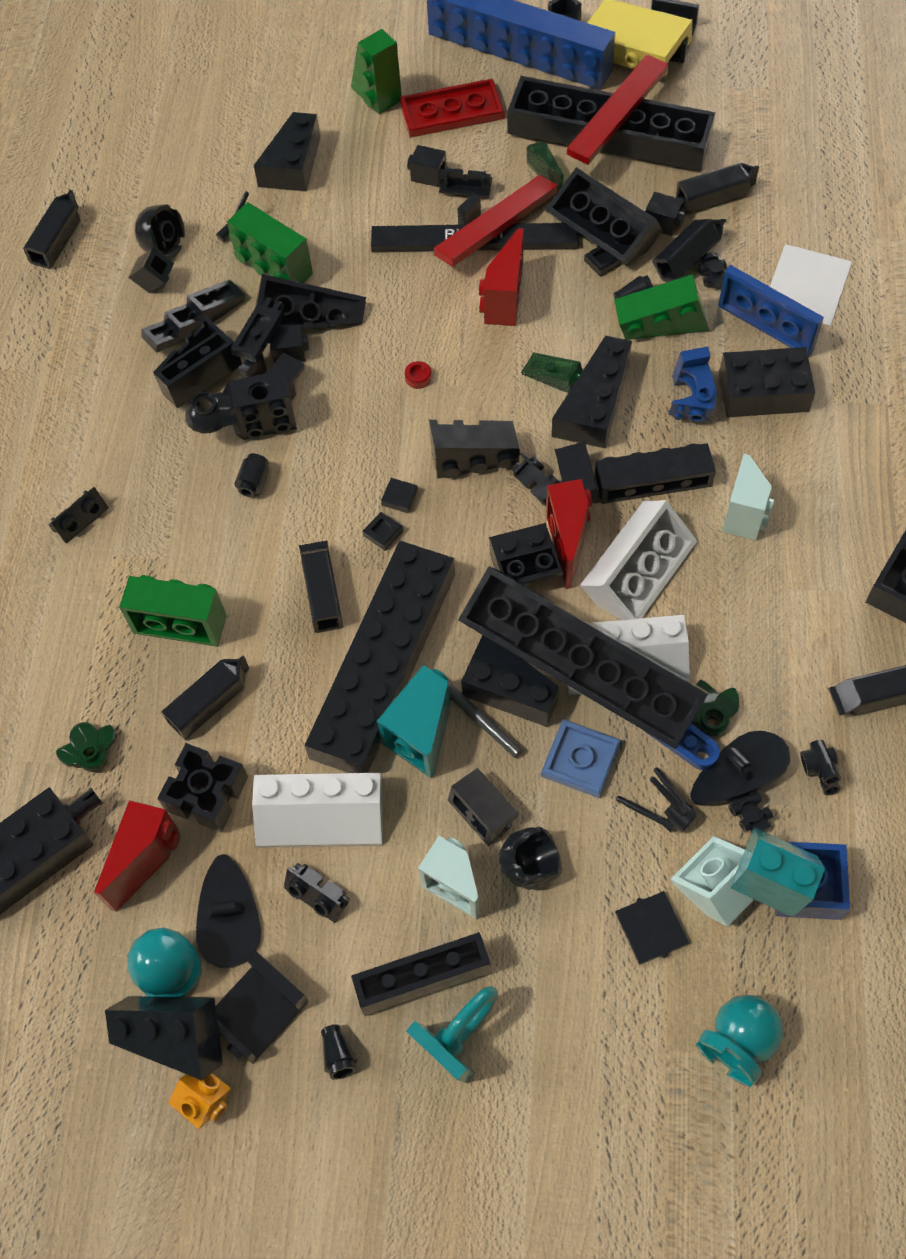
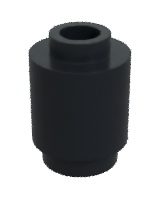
M251 453L247 458L243 459L234 483L238 492L243 496L253 497L261 494L269 473V461L264 456Z

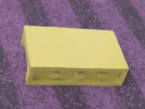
M604 0L587 22L616 32L613 63L633 69L637 67L647 54L668 63L685 37H689L688 45L692 41L691 19L616 0Z

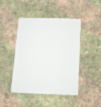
M785 244L770 287L824 317L822 324L830 326L852 261Z

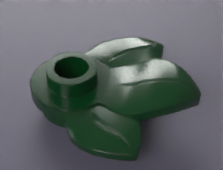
M699 680L696 685L709 692L692 723L697 724L699 729L708 736H719L726 731L729 718L738 711V693L735 688H729L718 695L708 683ZM714 719L718 725L712 726L708 724L707 720Z
M88 722L78 723L70 732V743L58 748L56 755L68 767L79 765L88 772H98L108 762L107 750L115 742V730L111 725H106L96 730Z

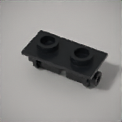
M446 167V169H441L440 171L441 185L439 193L471 196L475 193L480 197L489 198L493 177H491V174H487V171L468 170V175H466L463 169Z
M521 452L520 455L525 460L522 463H516L512 467L513 476L527 489L536 482V486L530 492L543 506H546L547 485L561 482L553 474L547 477L542 472L545 468L544 465L534 456L528 459Z
M93 487L89 491L85 490L80 498L57 517H52V522L48 526L67 543L109 507L96 488Z
M297 863L293 869L289 867L286 872L284 889L295 899H300L312 907L318 915L326 917L335 923L339 909H344L350 901V898L346 896L347 892L331 881H328L322 888L318 886L324 877L306 864L301 865Z

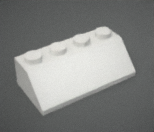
M667 500L643 501L580 586L598 607L618 619H640L645 615L697 543V540Z
M684 615L591 623L690 681L689 641ZM568 686L569 695L581 694Z
M381 773L254 775L252 810L256 848L382 846L383 782Z

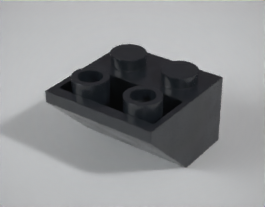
M546 523L489 537L490 557L494 568L526 585L563 575Z

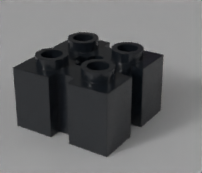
M185 743L175 763L179 773L176 779L168 776L157 799L167 812L187 820L192 813L200 825L222 833L232 812L228 801L230 797L239 798L248 775L241 763L220 755L217 761L214 762L208 751Z

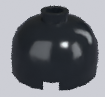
M168 204L146 207L138 215L135 222L136 240L145 252L154 247L167 258L176 256L183 246H178L180 239L185 237L184 222L180 213L176 209H172Z

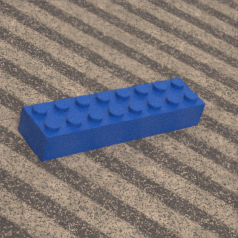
M427 0L429 35L599 90L602 89L612 73L616 33L614 31L515 0Z

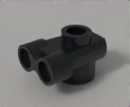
M824 740L811 742L810 749L800 752L804 771L807 776L818 773L823 793L825 795H834L841 789L839 785L841 776L836 767L838 765L836 752L833 747L827 748Z

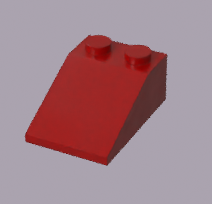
M524 228L517 229L486 268L485 279H480L479 296L484 297H480L479 313H484V324L516 326L523 271Z
M582 479L547 485L546 519L563 571L562 577L566 589L572 588L586 534L587 522L591 521L589 507L592 506V497L590 490L584 489Z
M129 800L94 890L95 895L110 910L117 912L169 859L171 851L177 848L180 832L166 809Z

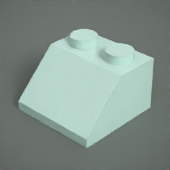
M743 454L722 532L756 540L759 530L765 531L774 499L769 498L772 486L750 455Z
M438 836L418 867L421 887L477 920L480 915L479 897L465 846L454 838L449 837L446 840Z
M715 836L670 879L706 916L727 927L754 900L730 888L745 849Z

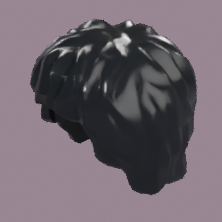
M529 827L510 834L500 849L499 864L501 865L502 873L520 888L526 890L536 889L547 885L562 874V863L555 841L549 831L542 827Z

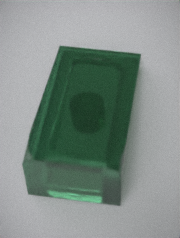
M543 140L528 145V166L537 175H541L557 184L559 191L564 184V175L546 142Z
M533 352L521 373L524 376L569 393L583 368L580 361Z

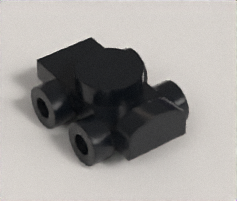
M715 252L705 254L702 257L703 264L698 265L699 274H707V276H703L704 286L712 285V288L722 287L724 270L727 267L725 259L719 260Z
M757 791L731 800L732 804L728 806L734 817L739 815L741 820L739 825L745 833L748 831L752 833L754 827L764 832L771 828L768 820L773 818V814L768 807L760 810L757 804L762 802V798Z

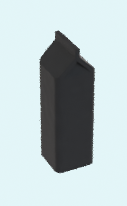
M737 163L679 181L677 183L676 198L683 200L682 211L686 215L746 196L750 187L756 184L759 165L751 166Z
M70 189L68 193L54 198L24 245L23 250L31 264L51 269L81 220L77 212L79 207L73 190Z
M694 220L652 260L661 280L667 282L682 278L721 240L723 226L727 220Z
M327 540L299 545L314 632L320 633L343 628Z
M243 655L239 659L220 660L161 711L166 722L184 740L244 689L245 673L249 670L245 656Z
M906 665L846 679L836 686L829 687V692L839 716H856L905 704Z

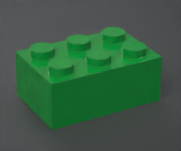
M249 202L227 220L229 237L234 248V256L240 263H246L261 276L265 274L304 283L313 275L307 238Z
M148 575L128 577L119 605L133 634L216 647L219 645L227 617L216 588L207 584H198L197 586L185 584L175 579L169 581L156 580Z

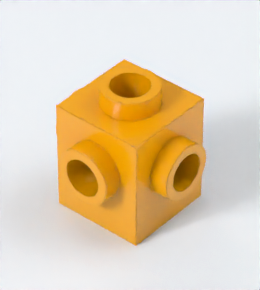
M213 1073L203 1080L185 1074L179 1079L168 1104L196 1128L200 1129L210 1120L216 1122L227 1108L225 1100L231 1088Z

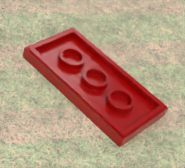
M493 78L399 97L410 138L505 119V112Z

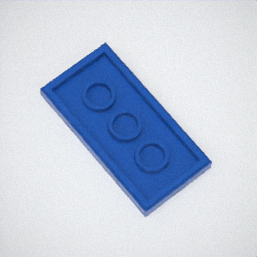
M732 265L725 270L718 306L790 348L806 347L809 358L814 352L824 317Z

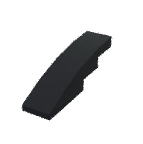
M227 280L187 295L185 305L164 312V320L141 329V337L156 353L185 340L189 332L194 333L201 326L200 320L204 316L212 322L224 316L245 299V294L231 280Z

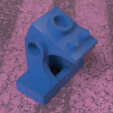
M708 346L680 352L672 378L675 386L681 384L689 386L692 395L672 401L668 415L675 416L676 420L686 417L695 422L709 421L714 410L717 390L708 363L711 357Z

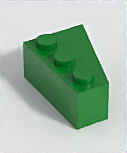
M383 29L358 42L351 88L364 100L368 107H372L378 114L399 103V97L402 96L397 42Z
M693 274L614 299L619 326L626 340L709 331L704 306Z

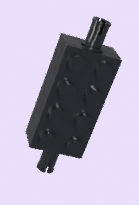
M48 787L0 822V915L94 845L79 825L81 823L80 819L103 804L92 788H89L87 792L67 805L66 803L63 804L53 790Z

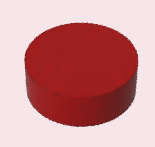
M415 361L405 368V381L410 387L421 389L430 384L432 372L427 363Z

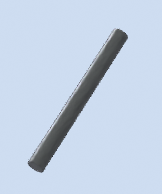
M449 682L450 699L509 754L517 758L523 752V749Z

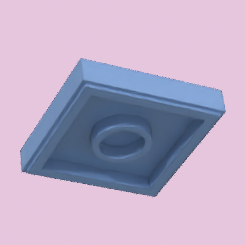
M563 719L542 768L541 777L600 798L621 740Z

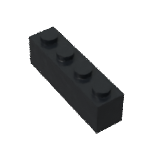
M693 443L685 447L672 449L662 448L658 451L647 453L635 452L621 457H605L602 460H596L595 480L601 504L713 487L716 474L708 443Z
M478 932L351 975L360 1008L363 1015L367 1016L490 974L491 963L481 934Z

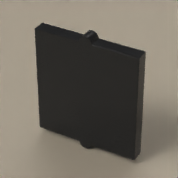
M664 891L645 899L637 898L636 903L615 911L616 917L639 965L660 956L666 958L668 953L689 945Z

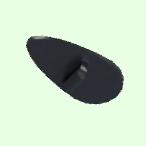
M763 730L750 731L738 736L720 751L717 763L712 768L700 772L690 793L691 801L696 805L724 803L769 785L778 780L787 771L790 764L789 747L776 734Z
M221 854L214 859L203 881L196 920V942L199 952L208 963L219 968H234L245 964L257 951L261 941V925L258 910L245 875L228 855Z

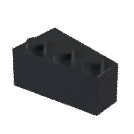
M292 112L253 165L258 187L307 192L321 137L317 114Z
M206 316L200 320L201 326L194 333L189 332L185 337L186 342L178 351L174 349L153 372L163 395L177 409L193 399L195 395L205 391L242 365L241 358L232 354L231 347L234 341Z
M429 419L431 451L437 479L445 477L454 478L458 475L472 472L482 473L485 470L495 468H509L520 462V448L513 421L479 420V425H464L463 420H454L453 424H438L437 420Z
M482 635L462 678V694L469 699L547 727L558 702L559 686L521 657Z
M128 996L105 1010L109 1044L199 1080H203L223 1065L215 998Z

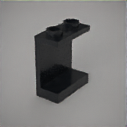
M652 0L651 10L691 19L693 37L698 20L699 4L678 0ZM685 37L669 61L684 64L690 44L688 45L689 37Z
M257 951L247 960L251 968L216 1005L219 1037L222 1034L230 1042L226 1049L240 1062L246 1057L252 1064L308 1003L305 995Z

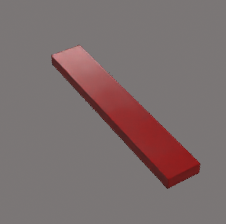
M647 54L567 147V155L589 165L668 71V63Z
M538 175L434 247V256L452 267L557 194L558 185Z

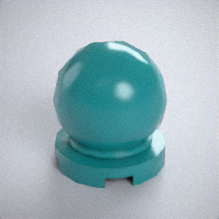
M163 927L147 930L134 940L127 955L128 973L132 982L149 997H183L191 989L194 990L197 987L202 975V961L195 947L179 931Z
M747 994L734 996L720 1007L715 1018V1032L704 1030L696 1046L710 1063L713 1064L717 1059L730 1070L726 1074L728 1077L742 1085L751 1087L762 1076V1071L757 1064L769 1061L779 1051L784 1037L782 1020L776 1007L761 996Z

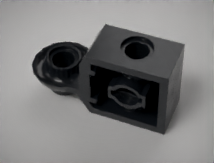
M284 370L228 381L223 392L214 394L209 392L198 393L190 401L185 411L187 425L193 431L202 434L213 433L223 427L233 425L236 436L245 440L297 429Z

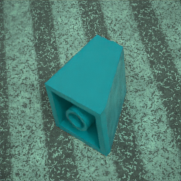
M423 665L377 720L382 745L429 778H432L435 774L451 708L449 682L441 671L437 669L431 670Z
M754 827L730 888L793 917L814 900L825 867L817 855Z

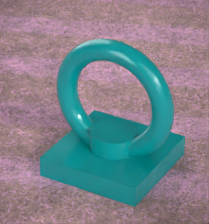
M492 986L482 989L460 1010L446 1029L441 1027L436 1034L417 1021H414L406 1032L455 1079L467 1083L475 1072L458 1057L465 1049L462 1044L489 1014L498 999V991Z

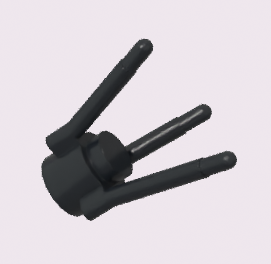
M657 767L654 768V773L663 784L654 776L650 778V781L671 803L664 812L668 817L667 820L621 796L616 797L617 802L663 825L670 833L675 828L682 833L698 815Z

